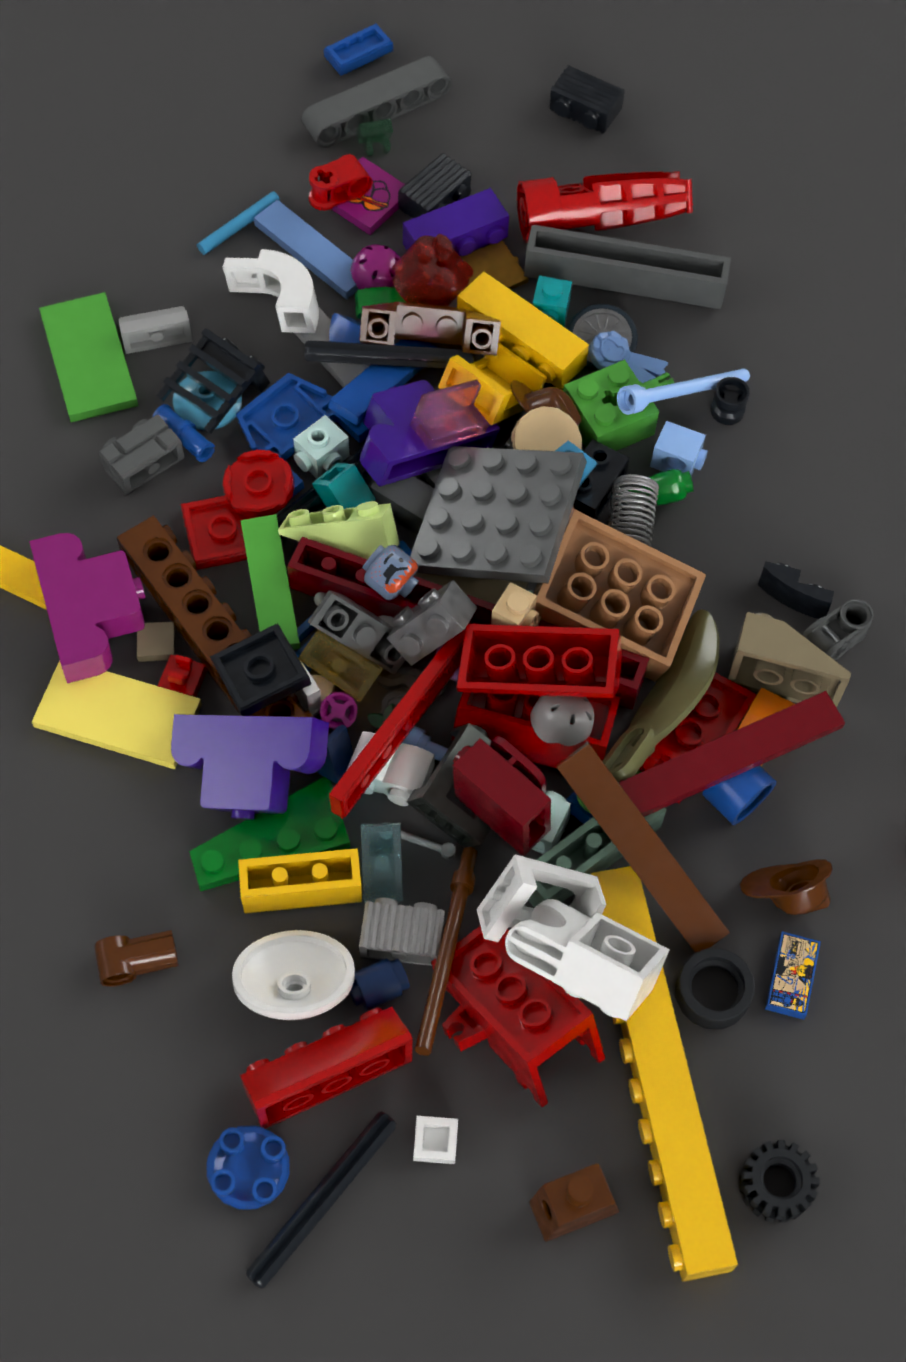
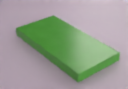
M103 292L40 307V314L70 422L138 406L106 293Z

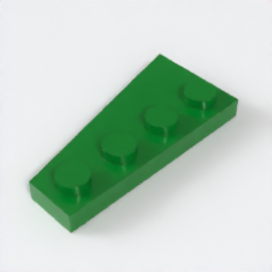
M323 777L288 796L287 811L284 814L257 813L254 820H245L190 850L189 853L200 892L239 881L238 860L349 849L350 840L343 819L331 811L329 793L333 789L331 781Z

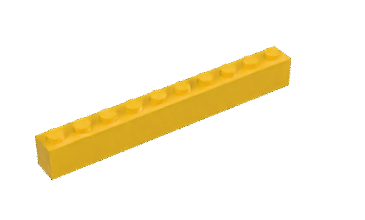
M628 866L591 873V875L598 877L605 898L606 907L602 915L656 942L642 882L632 867ZM662 967L653 990L627 1021L614 1017L612 1019L615 1025H621L624 1039H619L620 1053L623 1063H630L633 1078L628 1081L629 1091L633 1104H640L643 1119H638L639 1133L642 1143L649 1144L653 1160L648 1161L649 1175L652 1185H659L663 1202H658L659 1218L662 1227H669L673 1242L672 1245H668L670 1264L673 1271H680L681 1280L685 1282L732 1272L737 1267L738 1262Z

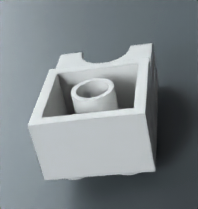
M547 899L539 903L533 909L530 920H523L509 930L505 940L507 954L515 962L563 987L569 995L583 998L597 1005L608 1016L621 1018L625 1021L629 1019L653 990L669 953L668 948L598 912L591 918L555 899Z

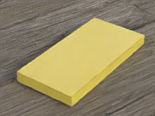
M59 660L32 719V724L35 728L175 769L177 762L171 753L174 714L198 715L202 703L200 698L108 671L98 676L67 684Z

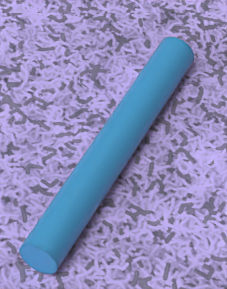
M274 191L270 192L197 243L198 250L205 255L254 221V217L276 200L280 201L277 193Z

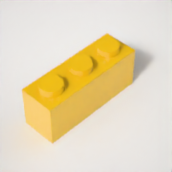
M358 848L238 860L240 894L244 914L362 902Z

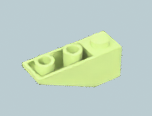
M375 501L365 502L357 507L345 509L341 505H335L319 512L309 513L307 509L296 510L288 514L278 529L279 535L300 541L301 537H305L367 560L380 545L384 548L389 545H399L391 504L378 505Z

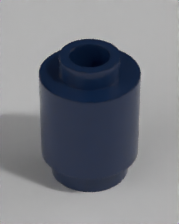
M386 958L355 971L354 983L349 993L355 1006L362 1004L367 1011L402 996V991L410 988V984L400 960L396 958L389 961Z

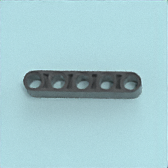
M426 56L311 105L304 111L301 121L320 147H328L443 97L450 90L452 81L433 56Z

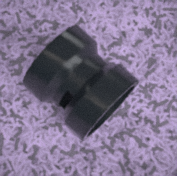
M726 377L717 383L711 404V415L717 422L724 425H733L743 419L750 395L747 383L736 377Z

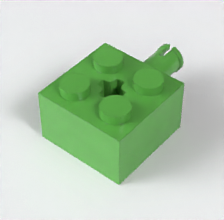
M622 360L565 384L563 391L571 397L582 417V422L578 425L584 446L587 448L591 440L594 439L618 451L653 436L659 415V410L655 404L651 402L642 412L626 415L619 409L617 403L618 391L621 387L633 384L649 389L672 384L674 380L670 378L668 372H665L642 383L637 379L627 362Z

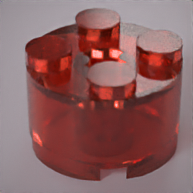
M438 234L436 237H419L392 266V271L395 270L396 274L392 279L393 284L407 303L448 307L468 286L469 279L473 276L471 266L461 259L453 249L452 242L442 234Z

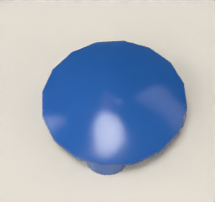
M239 1126L226 1129L213 1144L207 1158L206 1176L212 1192L224 1204L239 1210L258 1209L271 1203L284 1190L290 1175V1158L284 1141L272 1131L259 1126Z

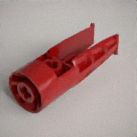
M680 171L592 175L583 177L582 183L560 186L557 185L554 177L519 181L517 185V211L523 240L525 243H528L532 225L556 229L594 226L595 231L657 221L685 212L693 213L692 179H680Z

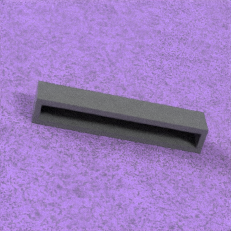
M532 225L526 249L524 276L537 279L539 276L572 281V285L721 309L728 282L731 258Z

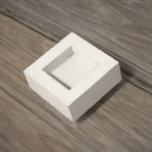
M417 1116L413 1161L455 1164L458 1119Z

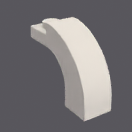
M261 249L258 258H225L223 270L229 292L274 295L278 297L275 308L282 332L315 333L319 319V308L311 275L301 262L285 253Z

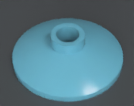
M198 372L229 394L237 386L218 372ZM186 377L179 383L180 386L215 410H218L224 403L223 400L189 377ZM174 392V411L184 420L193 422L198 430H205L204 427L211 417ZM242 395L215 429L226 426L236 418V413L240 411L242 406Z

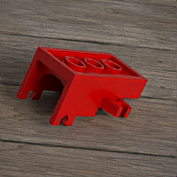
M479 926L457 942L446 990L460 1005L442 1024V1028L449 1039L452 1038L455 1032L463 1031L460 1035L453 1037L456 1047L460 1051L488 1039L491 1049L515 1073L517 1082L525 1090L529 1088L534 1100L541 1107H544L548 1104V1100L537 1069L544 1061L573 1039H576L582 1046L587 1044L591 1051L590 1054L598 1063L606 1059L593 1012L578 998L566 993L563 987L511 959L507 954L505 946L506 936L509 932L508 929L501 939L495 942L484 939L481 926ZM435 958L433 961H431L433 970H434V967H435V963H436V959H437V958Z

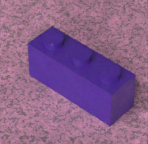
M489 188L403 222V245L420 272L430 268H437L445 262L460 256H467L477 249L499 243L504 238H507L509 214L493 190Z

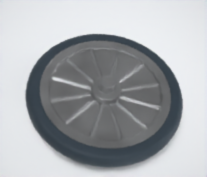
M596 304L582 309L573 317L567 328L588 343L589 346L596 335L608 331H615L623 338H626L629 349L633 353L638 343L637 329L631 317L620 308L608 304ZM588 350L587 364L584 368L598 371L600 369L593 365Z

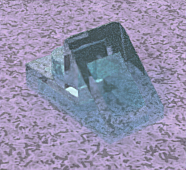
M400 823L361 824L364 903L366 901L375 902L377 898H391L396 901H403Z

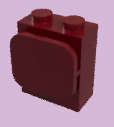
M496 736L490 742V746L480 738L473 746L467 745L457 753L452 765L455 797L524 857L551 830V798L546 795L545 776L534 763L500 736Z

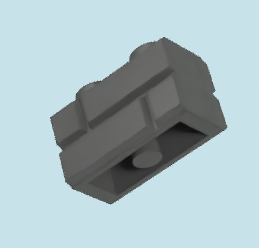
M159 415L149 420L142 419L133 426L132 431L120 438L113 437L109 439L99 451L104 470L125 495L185 458L180 438L171 428L169 429L168 425Z

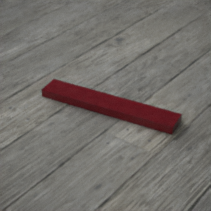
M824 691L619 782V784L643 817L840 730L844 727L845 721L827 691Z

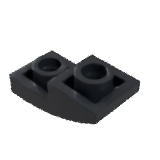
M765 561L758 586L767 594L785 606L816 619L827 616L832 604L834 591L824 589L818 584L800 583L798 581L801 570L791 568L785 563Z

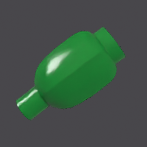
M671 469L649 477L659 485L657 506L682 501L688 493L694 492L690 471L682 472L678 469ZM645 486L640 487L653 491L652 489ZM628 490V491H630V492H635V493H646V492H643V491Z

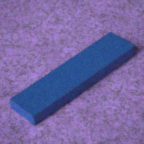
M403 339L395 344L400 346L438 348L429 342ZM370 365L330 399L329 409L357 426L363 421L374 393L404 385L423 368Z

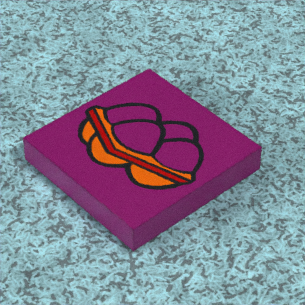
M362 156L358 161L373 180L371 189L361 198L352 199L335 206L331 210L371 235L399 209L398 190L405 184Z

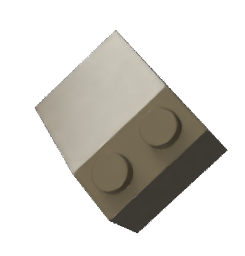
M747 612L735 646L727 679L754 692H759L762 687L796 703L827 691L837 708L849 683L851 672L786 622L774 619L765 613L754 614Z

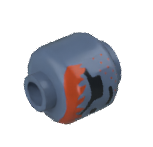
M380 545L362 567L366 571L364 575L365 583L386 600H393L399 594L406 598L419 582L414 577L418 571V563L396 545H389L386 548Z

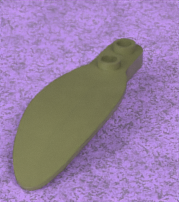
M700 609L693 614L686 625L670 668L659 677L633 717L628 730L619 737L602 761L618 783L637 774L645 760L655 751L657 743L664 739L689 715L708 690L714 678L719 659L718 628L714 618L708 611Z

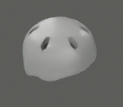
M542 695L530 713V720L535 733L542 741L573 746L590 736L594 724V710L586 697Z

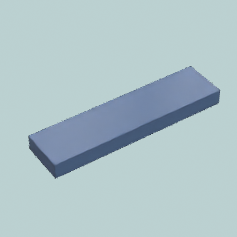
M276 200L254 217V225L346 300L359 290L351 275L353 259L279 200Z

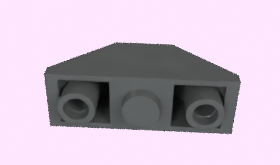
M329 590L308 620V623L394 675L406 660L387 639L393 627L373 612L343 594Z

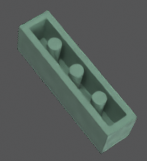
M663 808L644 817L655 832L662 826L666 809ZM593 817L536 860L591 875V873L606 870L622 858L623 855ZM536 881L537 888L528 901L535 908L539 903L547 899L564 902L574 893L566 888Z

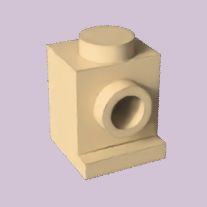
M510 582L492 610L491 625L538 626L541 617L539 612L535 611L537 595Z

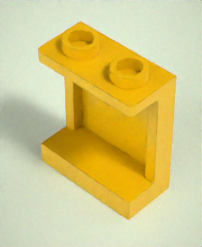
M498 342L497 356L485 355L482 359L471 364L459 355L451 357L438 388L490 425H494L524 410L511 391L510 384L513 380L525 384L534 392L543 388L547 376Z

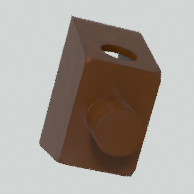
M599 1163L542 1185L529 1201L545 1242L619 1213ZM547 1204H548V1206H549V1208H550L552 1217L550 1216V1214H549V1212H548V1209H547V1206H546Z

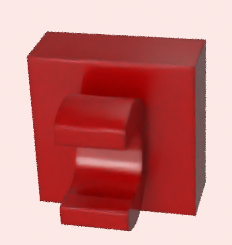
M171 654L157 686L196 697L207 672L206 664L193 661L191 658L178 654L176 656Z

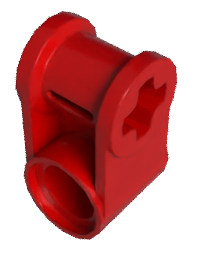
M344 155L337 160L317 166L311 170L309 182L312 189L309 192V203L317 210H331L335 206L364 196L371 189L373 180L354 155Z

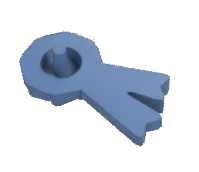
M615 331L599 333L594 337L589 346V355L596 368L601 370L625 360L637 379L642 383L665 373L664 368L668 365L667 361L631 352L627 339Z

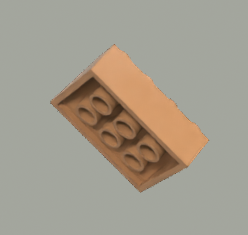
M574 510L567 523L549 583H538L533 594L537 595L535 611L539 612L541 621L559 627L620 629L621 649L650 658L645 677L655 682L672 664L706 574Z

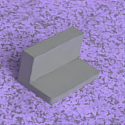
M184 306L125 316L118 319L125 354L192 342L189 318Z

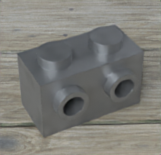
M452 580L438 591L435 588L430 590L419 600L418 605L414 608L406 607L392 620L395 626L387 636V639L412 666L462 632L477 610V606Z

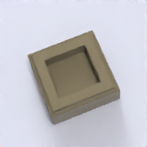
M174 622L145 623L144 629L137 631L138 662L168 661L171 654L175 655Z

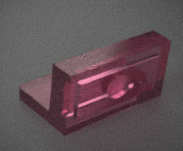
M477 380L425 393L421 396L410 426L429 450L486 433L489 423L474 406L475 399L481 388V384Z

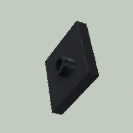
M278 623L210 656L215 669L241 716H249L312 684L306 670Z

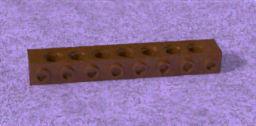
M153 515L117 536L120 551L126 553L130 568L137 577H140L142 584L170 622H174L176 630L199 661L206 664L208 673L241 716L215 669L210 656L252 635L246 628L242 631L235 623L237 621L236 616L228 603L224 602L221 604L215 597L217 592L207 576L200 577L195 570L197 565L187 550L181 552L176 545L178 543L177 538L167 524L162 526ZM158 557H166L162 561H153ZM177 583H186L182 587H172ZM196 609L206 610L200 614L192 613ZM217 635L227 636L220 641L212 640ZM295 693L249 715L314 718L308 710L303 713L297 705L298 698Z

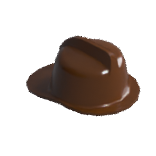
M517 380L511 382V391L526 413L543 406L554 407L569 414L577 425L582 422V417L573 400L563 390L547 387L533 392L525 384Z
M815 859L797 864L764 867L745 876L740 882V890L746 896L770 898L776 907L790 915L810 913L827 908L830 905V895L826 879L833 870L832 864L827 860Z

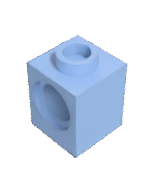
M666 421L654 446L650 467L660 471L678 469L682 472L690 471L692 476L694 469L701 470L708 451L702 448L706 435Z

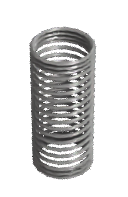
M627 474L616 478L613 482L608 526L620 532L628 533L626 535L636 540H642L644 544H648L651 547V541L653 540L652 530L655 523L654 513L656 512L655 507L657 506L656 501L659 492L658 483L649 477L637 474ZM627 484H637L648 487L653 491L639 487L620 488L619 486ZM627 490H637V491H643V492H646V493H635V492H630V491H627ZM625 502L632 505H623L621 503Z

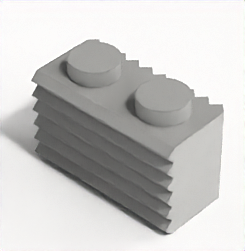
M377 898L375 902L366 901L359 944L360 957L379 960L387 958L389 961L398 958L400 962L432 966L431 961L437 958L441 943L445 911L442 909L437 910L438 907L436 905L426 902L415 903L414 907L410 905H398V902L391 898Z

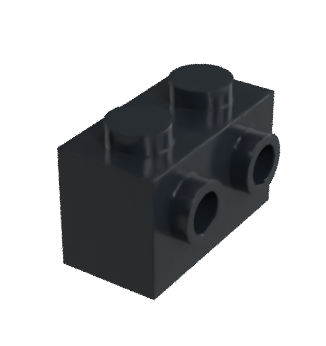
M592 439L587 448L581 450L595 460L597 465L578 488L573 506L577 511L598 520L612 499L614 480L627 474L629 457Z

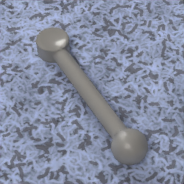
M383 822L379 826V832L384 837L393 835L440 852L444 859H452L455 856L456 847L450 842L442 845L396 829L390 822Z

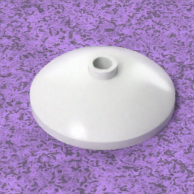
M304 930L278 932L253 942L238 956L232 971L233 987L239 1000L252 1011L278 1020L307 1019L332 1009L348 995L355 978L354 961L346 947L332 937Z

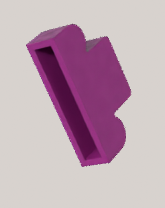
M59 533L29 541L67 684L105 673L113 662L108 639L137 632L145 627L139 602L140 599L145 598L140 577L132 578L124 551H116L86 559L82 542L74 534Z

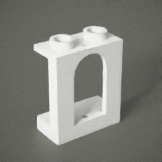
M514 855L477 908L484 939L498 942L508 927L513 928L523 920H530L534 908L524 905L537 888L536 881L573 891L575 898L569 906L591 918L597 912L602 914L606 907V902L598 877Z

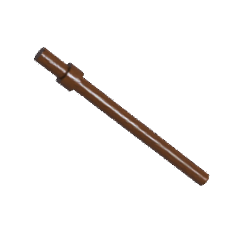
M465 847L463 849L459 868L454 871L450 889L453 893L415 1046V1052L423 1056L430 1055L467 898L474 890L476 876L473 873L478 851L472 847Z

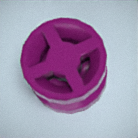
M344 692L329 694L320 706L321 719L329 722V728L336 729L341 725L350 727L358 714L354 698Z

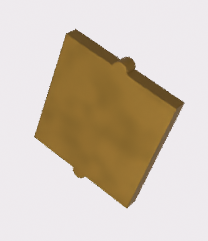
M503 240L473 251L467 256L456 258L451 263L461 278V286L463 287L471 284L482 272H486L510 290L528 283V277L524 276V271L518 264L519 258L512 255Z

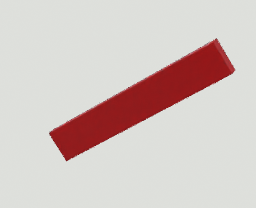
M466 628L444 643L329 793L332 813L342 819L348 815L460 667Z

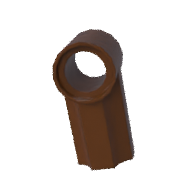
M172 930L132 939L124 935L110 936L97 941L94 945L100 983L107 987L128 984L134 981L137 975L179 966Z

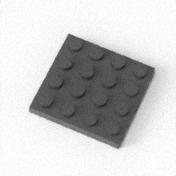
M458 446L449 448L410 555L418 563V571L416 573L548 584L587 463L584 454L578 452Z

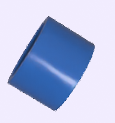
M759 765L703 790L702 795L732 825H736L749 816L768 797L777 782Z

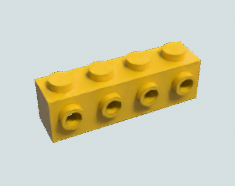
M482 272L457 296V308H465L501 320L499 343L547 376L546 383H551L555 387L563 389L564 385L569 383L586 366L589 350L588 343L486 272Z

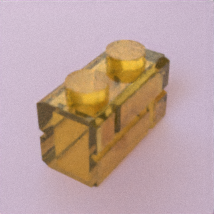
M320 630L315 632L298 658L359 702L364 699L384 670V668Z

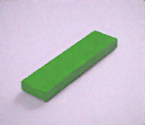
M277 515L241 520L259 631L261 632L278 623L293 650L299 649L301 647L282 542L278 532Z

